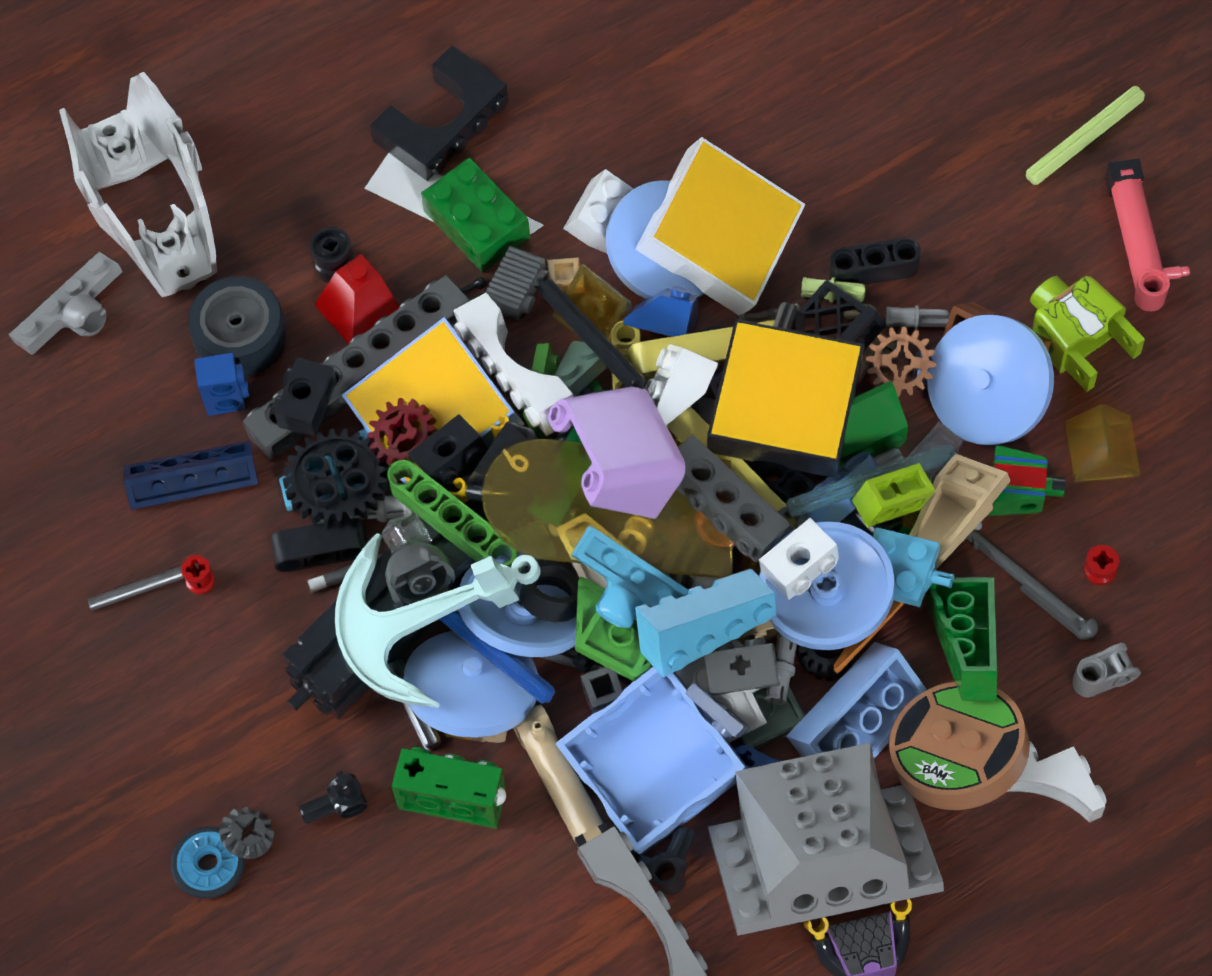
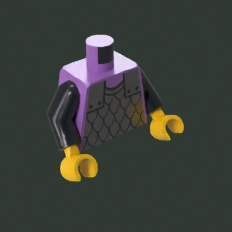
M906 899V905L902 908L895 907V902L889 903L895 914L893 917L890 911L829 926L828 920L822 917L817 928H812L810 920L804 921L805 928L814 935L812 941L820 964L833 976H895L897 966H900L905 960L911 941L910 917L907 915L912 909L911 900Z

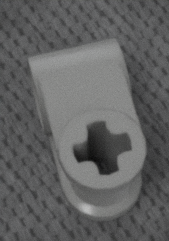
M1115 644L1102 652L1082 659L1072 678V686L1075 692L1082 697H1093L1112 688L1124 686L1137 679L1141 672L1139 668L1133 666L1126 653L1128 650L1126 644ZM1090 673L1094 675L1097 680L1088 681L1083 677L1082 674Z

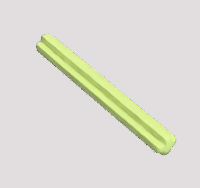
M1133 86L1028 168L1025 175L1027 180L1033 185H1038L1142 103L1145 96L1144 92L1138 86Z

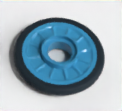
M205 826L194 829L184 835L173 850L171 856L173 879L181 890L193 897L203 899L219 897L230 891L243 875L246 859L231 854L223 846L219 836L220 827ZM213 854L217 857V864L213 869L203 870L199 867V860L204 855Z

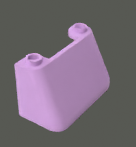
M626 387L560 399L550 408L546 416L554 431L564 433L573 426L592 461L591 466L584 473L581 481L584 494L590 506L656 519L684 477V458L651 396L645 389Z

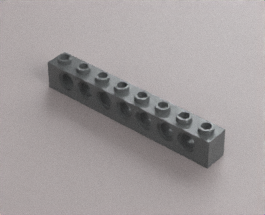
M447 275L440 280L429 283L422 293L415 298L405 300L394 313L380 318L373 328L364 334L355 336L348 346L338 353L330 354L322 364L333 367L337 384L321 424L348 405L342 396L343 393L445 317L454 328L457 320L453 310L468 303L470 300ZM430 309H438L435 313H427ZM405 327H413L410 331H401ZM379 345H388L385 349H376ZM354 363H363V365L358 368L350 367ZM284 389L278 391L272 400L264 406L253 409L246 419L243 420L247 435L269 461L306 436V434L279 428L278 423H274L276 416L273 414V405L278 395L282 396ZM301 394L297 399H305L309 394Z

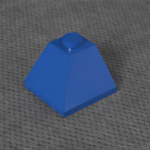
M674 286L671 289L667 288L639 302L624 318L623 325L672 337L690 334L698 322V295L690 294L691 291L684 287Z

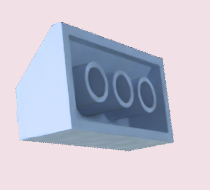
M874 642L786 737L801 757L870 743L873 757L875 758L889 743L891 729L902 709L927 689L898 649Z

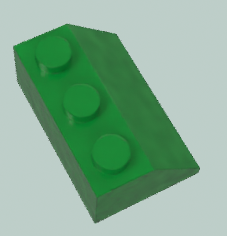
M892 381L854 398L848 418L846 438L839 468L859 453L870 452L872 457H876L877 454L885 450L899 448L906 441L908 424ZM818 475L821 481L828 478V476Z

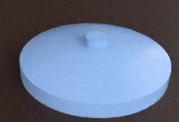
M653 181L638 186L619 202L612 212L607 225L606 250L615 273L631 291L645 299L667 288L671 289L674 286L687 288L691 291L690 294L698 295V298L701 297L704 293L691 281L671 273L635 250L653 214L663 203L670 181Z
M980 315L960 322L940 340L935 348V354L930 360L936 363V368L928 369V372L933 376L932 380H927L928 393L933 409L949 431L968 442L981 445H999L1015 441L1030 432L1040 422L1050 404L1054 387V371L1048 350L1043 341L1031 328L1013 318L999 315Z
M817 522L816 524L837 544L839 559L836 566L827 574L821 573L812 581L811 586L806 592L801 595L796 594L789 601L766 579L762 572H760V578L775 592L776 616L772 617L769 621L782 636L806 648L835 650L862 641L882 624L890 611L894 599V573L886 551L870 534L845 523ZM791 531L790 533H788L787 535H785L783 538H781V539L773 546V548H774L778 543H780L783 539H785L789 534H791L793 531ZM806 558L797 559L794 563L797 565L806 564L809 560Z
M506 555L499 556L496 561L504 563L509 561L511 557ZM535 558L537 562L544 561L542 559ZM524 566L521 574H525L530 566ZM471 567L464 574L460 587L473 583L475 576ZM517 581L515 588L520 599L522 584ZM536 586L542 593L551 597H569L564 590L556 586ZM479 598L458 609L466 626L478 638L490 646L510 654L525 657H548L563 653L575 646L576 616L565 622L544 621L531 615L523 607L520 600L499 608L492 601Z
M454 631L436 635L423 642L413 651L405 666L404 680L440 704L439 708L408 704L411 710L429 726L454 736L487 737L508 731L520 724L530 714L536 703L534 697ZM514 655L538 674L531 657Z

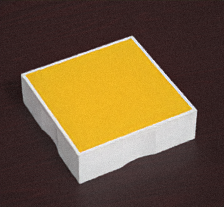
M701 137L686 150L669 183L663 203L653 214L635 250L671 273L691 281L704 294L741 316L756 305L805 204Z

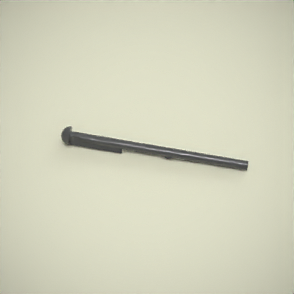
M975 529L965 538L976 551L977 549L981 550L994 563L1022 585L1020 590L1074 633L1079 640L1088 641L1096 636L1098 624L1094 618L1088 621L1085 620Z

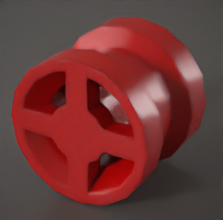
M1097 545L1091 548L1083 568L1087 580L1095 585H1106L1112 582L1119 566V555L1113 548L1107 545Z

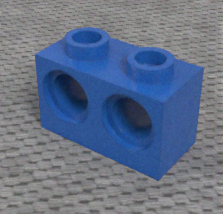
M233 353L194 359L198 389L208 416L246 410L244 398L250 397L248 382L244 376L242 363L236 364Z

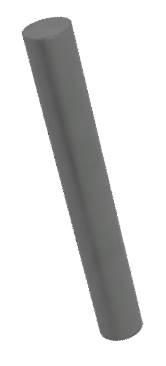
M181 566L88 598L90 609L94 611L184 579L181 573Z

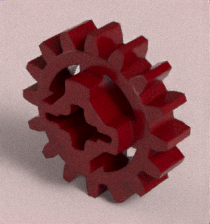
M399 398L397 406H393L388 401L386 402L387 411L383 412L377 409L376 414L380 417L378 421L373 420L369 422L375 429L373 432L367 433V437L374 442L369 448L377 454L376 458L382 463L387 461L389 466L400 460L411 462L407 454L438 430L435 426H432L437 420L432 414H429L430 410L424 404L419 406L415 399H411L407 405L403 398ZM418 418L420 419L422 424V432L418 430V426L420 424L417 421ZM384 436H387V437H388V442H387V445L389 446L388 449H387V447H386V445H385V442H384Z

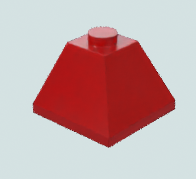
M362 254L334 273L314 304L315 308L348 345L355 336L364 334L373 328L380 318L389 316L399 309L398 303L381 275Z

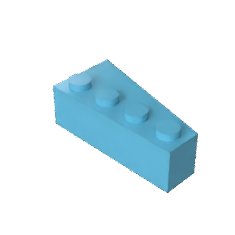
M752 569L715 580L713 586L707 589H703L701 586L691 588L688 591V595L677 599L672 595L661 598L659 605L651 608L646 604L635 607L641 654L663 678L683 669L687 664L712 653L716 648L739 638L743 633L768 622L772 617L776 616L775 592Z

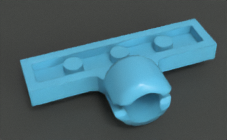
M587 527L571 554L572 557L603 576L607 581V587L595 607L597 613L602 618L617 627L629 628L632 626L636 619L635 607L646 604L651 608L659 605L661 598L672 595L677 599L688 595V589L594 527Z

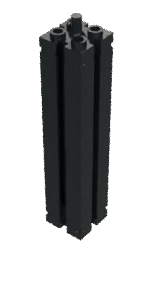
M542 465L538 473L546 477L549 470ZM476 467L461 477L467 486L470 484L468 479ZM455 485L447 489L449 492H459L461 490L456 488ZM528 489L518 502L496 503L468 500L464 503L511 541L528 528V523L532 524L535 521L526 513L535 497V494ZM458 516L449 517L446 520V522L455 523L459 521L461 518ZM419 517L377 559L365 591V600L370 609L378 612L392 611L401 607L392 600L385 572L390 557L405 545L414 542H426L437 546L445 553L455 574L454 583L451 579V583L447 586L449 591L460 587L464 574L471 567V564L476 562ZM475 536L471 541L479 543L484 541L485 537ZM336 600L298 638L297 643L291 645L282 655L287 665L284 669L291 677L289 683L297 691L287 701L288 705L297 711L313 696L315 698L313 704L320 712L326 716L331 713L339 720L348 711V707L352 704L354 705L370 687L351 669L340 649L335 627ZM436 621L400 638L394 643L388 653L387 663L398 660Z

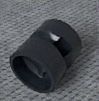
M323 228L317 231L310 241V252L315 272L326 283H329L337 270L354 259L350 239L347 233L339 228Z

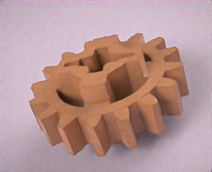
M902 327L901 334L896 335L894 329L890 328V337L885 338L879 334L880 345L870 344L869 346L875 354L874 356L866 357L867 362L874 364V367L867 370L868 375H877L873 382L875 386L881 383L884 384L889 382V380L882 374L880 367L889 368L894 374V381L892 383L898 397H900L902 390H906L909 396H913V387L917 386L919 389L924 390L925 387L922 380L924 378L932 380L933 378L927 371L928 368H936V363L929 361V357L935 354V350L925 349L929 339L926 338L919 341V331L917 330L910 336L907 335L906 327ZM897 341V348L890 354H881L886 346ZM909 342L920 350L923 358L912 355L908 350ZM904 347L905 359L911 361V363L904 366L901 377H898L899 370H897L896 364H892V359H898L899 354H901V348ZM921 370L918 377L911 382L905 383V378L911 371Z

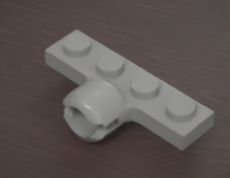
M98 252L9 334L12 341L33 355L62 328H70L80 336L85 337L93 336L100 332L106 322V310L101 307V303L95 300V297L123 272L118 263Z

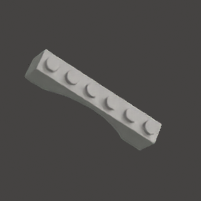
M614 826L580 846L577 854L594 882L628 898L644 912L653 924L666 951L670 976H707L704 972L708 969L706 962L698 951L693 953L686 943L689 936L680 921L674 923L667 911L671 907L661 891L655 893L649 883L652 876L642 861L637 863L630 852L634 847L624 831L618 833Z

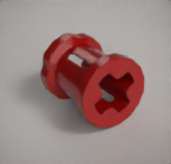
M192 555L182 563L181 573L190 592L202 595L208 593L213 588L215 577L207 559L201 555Z

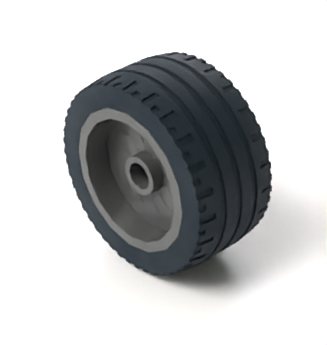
M242 276L222 278L206 286L191 305L188 318L189 333L199 358L233 353L236 364L242 363L244 376L247 378L248 376L260 374V372L270 368L284 350L287 328L282 307L272 290L258 280Z

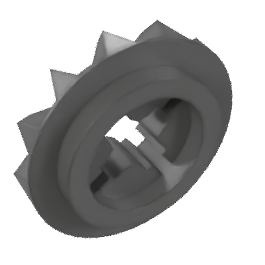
M247 806L242 810L233 809L223 818L219 829V836L223 846L231 854L244 859H253L265 854L272 845L275 833L271 828V819L266 820L262 816L261 810L254 812L249 810ZM250 824L253 825L252 834L245 837L242 841L243 829L250 826Z

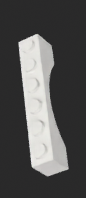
M487 293L454 309L457 320L454 328L463 341L467 339L468 346L476 358L481 356L482 363L490 375L496 374L495 376L501 389L504 392L510 391V396L515 406L519 410L521 408L525 409V415L533 427L538 425L546 436L553 433L554 430L546 416L550 408L558 400L574 397L573 393L558 376L543 375L530 371L518 365L506 355L505 340L508 331L500 308Z

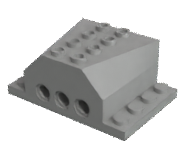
M870 743L735 771L741 820L708 827L710 841L737 936L944 891L943 879L913 797L903 785L880 789Z

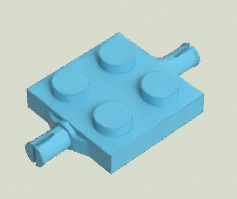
M876 527L873 538L886 551L893 568L895 582L893 601L920 607L924 594L932 583L949 588L952 587L954 574L936 570V561L941 550L939 542Z

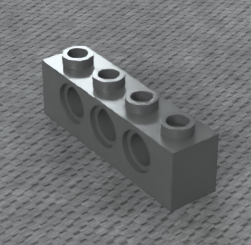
M691 435L678 447L685 461V474L676 490L688 500L692 508L705 515L717 531L731 539L742 554L749 556L757 563L761 557L783 538L790 523L694 435ZM694 476L701 478L703 481L696 479ZM718 498L725 500L727 503L721 502ZM742 520L749 522L751 526L746 525Z

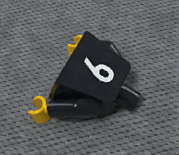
M504 414L499 415L498 420L501 426L490 425L495 439L468 479L470 484L467 486L463 479L456 478L453 484L461 490L459 492L450 491V493L463 503L468 500L496 503L518 502L527 489L541 499H544L554 483L538 473L546 460V456L542 453L543 449L535 432L517 423H509L508 417Z

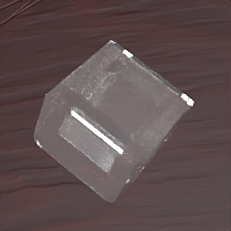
M417 513L390 519L382 531V537L392 554L401 547L414 542L430 543L432 541Z

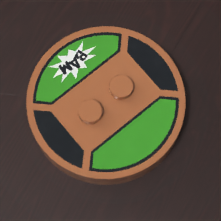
M954 681L922 692L902 709L891 729L889 750L901 784L915 799L939 809L965 810L982 806L997 799L1017 782L1026 767L1030 743L1023 716L1016 703L1007 694L997 688V701H962Z

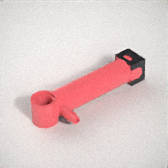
M1140 159L1109 162L1105 181L1109 197H1113L1126 249L1135 287L1134 301L1142 310L1156 311L1165 303L1170 280L1189 276L1190 269L1188 266L1162 267L1142 186L1144 175ZM1146 288H1153L1158 292H1150Z

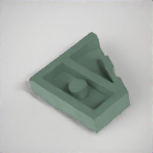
M573 341L554 376H558L575 397L607 366L585 342Z

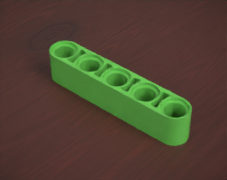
M400 460L390 466L388 469V479L392 494L396 499L475 562L490 556L496 560L499 556L506 555L511 557V559L499 564L511 568L513 561L518 557L515 544L412 462ZM404 477L411 479L405 484L397 483L399 479ZM426 497L436 498L432 503L421 502ZM452 516H458L461 518L459 521L455 523L446 522V520ZM475 536L485 537V540L479 543L471 541Z

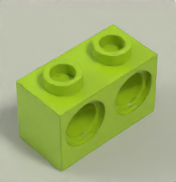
M918 463L866 480L852 499V502L868 528L921 510L935 492V489L922 466Z

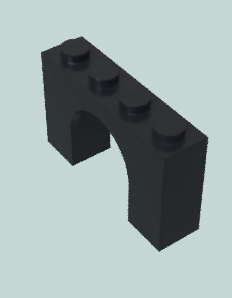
M453 45L432 64L434 82L459 99L464 105L462 112L453 122L436 128L424 127L416 124L390 105L370 125L373 142L426 181L434 174H440L446 167L447 162L455 154L461 153L465 149L467 142L475 134L481 133L487 126L488 121L496 113H501L509 101L507 84Z

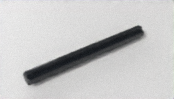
M548 278L545 281L542 279L539 282V294L624 386L644 389L643 385L646 380L552 279Z

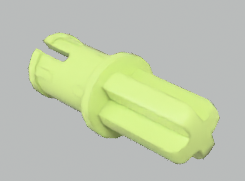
M804 277L801 297L810 298L825 280ZM833 277L829 280L859 302L864 300V284L836 281V278ZM829 292L824 299H829V302L833 303L836 300V295Z

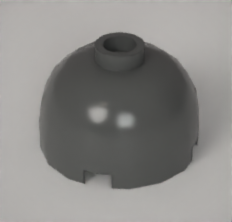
M414 542L398 549L390 557L385 572L392 600L401 607L405 606L404 603L412 604L449 591L447 586L451 583V579L453 583L455 581L454 570L448 557L437 546L426 542Z

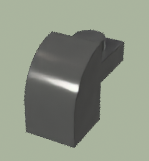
M607 667L580 677L592 714L612 704L623 692L616 672Z

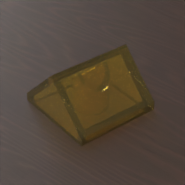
M585 264L580 266L565 293L612 343V328L616 323L623 321L630 313L631 301ZM555 311L553 317H555L559 322H561L575 335H577L575 331Z
M1100 404L1066 421L1075 482L1140 476L1131 415Z

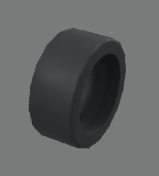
M551 560L537 562L541 570L539 578L532 584L521 585L520 601L523 607L531 615L544 621L565 622L574 618L577 615L579 580L576 570L562 562ZM531 566L528 568V570L525 572V574L530 571ZM536 586H556L564 590L569 597H551L542 593Z

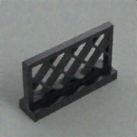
M827 279L799 310L805 319L815 317L816 329L805 331V333L820 336L838 333V339L864 344V351L886 327V324L875 309L869 305H863ZM829 292L836 295L837 305L821 308V301ZM851 310L860 312L853 322L843 324V312ZM837 313V325L822 328L821 316Z

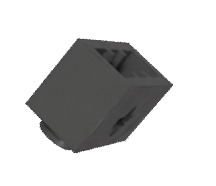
M765 638L745 641L746 647L732 649V644L727 643L716 648L712 653L704 655L710 694L720 695L780 686L774 645L772 643L766 644ZM743 657L744 661L751 664V667L745 669L744 675H741L737 670H733L732 666L738 664V658Z

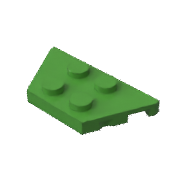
M581 576L578 580L575 651L633 682L653 667L640 651L637 617L629 628L617 627L602 618L597 613L595 606L604 593L605 588Z

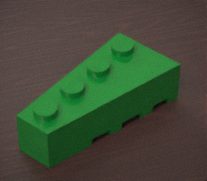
M994 577L954 578L951 588L932 583L927 590V608L962 701H997Z

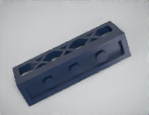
M250 440L124 466L123 481L130 509L133 510L258 484V477Z

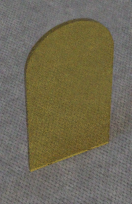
M550 439L524 441L503 451L488 469L483 489L481 490L486 517L498 536L512 548L523 554L538 559L583 564L572 557L571 554L589 526L594 527L660 572L718 579L732 575V540L725 534L717 531L712 522L700 511L692 508L688 500L677 490H675L656 519L590 506L584 494L581 481L584 473L591 466L592 461L582 443ZM720 459L731 469V460ZM694 476L696 479L703 481L701 478ZM718 498L721 502L727 503L725 500Z

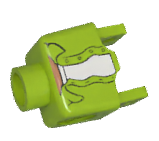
M1056 275L1047 279L1032 294L1030 302L1037 309L1032 330L1052 340L1048 353L1053 366L1059 373L1067 370L1086 392L1094 388L1098 372L1085 357L1104 343L1114 338L1133 359L1141 354L1145 339L1124 317L1126 308L1091 276H1085L1069 287Z

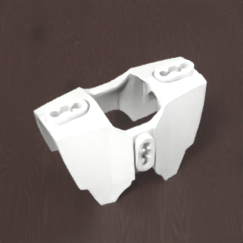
M145 72L130 78L126 110L124 109L120 113L96 124L88 125L87 128L80 130L65 108L60 109L70 149L74 179L87 203L90 202L87 206L98 225L130 255L160 296L165 297L176 294L180 290L191 289L197 282L206 280L217 273L212 227L199 182L198 172L202 170L197 149L188 131L183 132L181 118L176 115L157 86L149 79ZM169 158L194 205V211L186 217L185 213L177 208L175 204L170 205L174 218L167 231L162 233L146 230L141 218L137 220L141 239L133 241L107 203L104 204L98 190L134 179ZM184 269L185 274L189 275L181 278L179 270Z

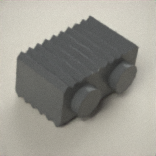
M509 246L485 292L500 308L505 318L509 317L511 320L514 319L516 322H520L524 313L529 314L535 302V296L533 295L537 287L540 286L539 282L542 279L545 281L548 278L545 258Z

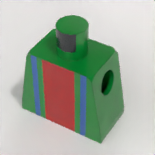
M996 445L993 467L1007 472L1010 483L992 503L993 510L989 515L1040 513L1043 509L1045 495L1064 497L1066 478L1047 476L1048 459L1045 457Z

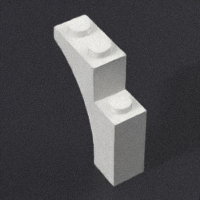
M1029 741L1030 751L1026 767L1020 778L1008 791L1030 792L1048 796L1071 807L1088 822L1101 818L1107 801L1102 788L1098 784L1094 785L1089 776L1091 770L1086 758L1083 755L1079 756L1073 746L1037 762V751L1032 742Z

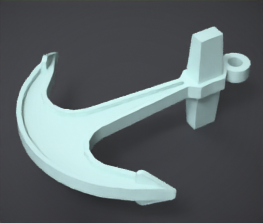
M376 533L356 557L340 586L335 608V627L340 649L355 674L377 693L389 699L410 705L439 708L440 704L430 699L417 687L389 671L387 663L388 653L393 644L400 638L479 598L492 601L499 608L520 600L515 588L517 581L521 584H532L540 576V566L535 558L530 555L517 557L513 561L511 568L499 564L490 556L471 564L475 576L473 583L392 611L378 612L370 609L365 600V591L376 565L382 535ZM524 566H531V569L528 573L521 574V570Z

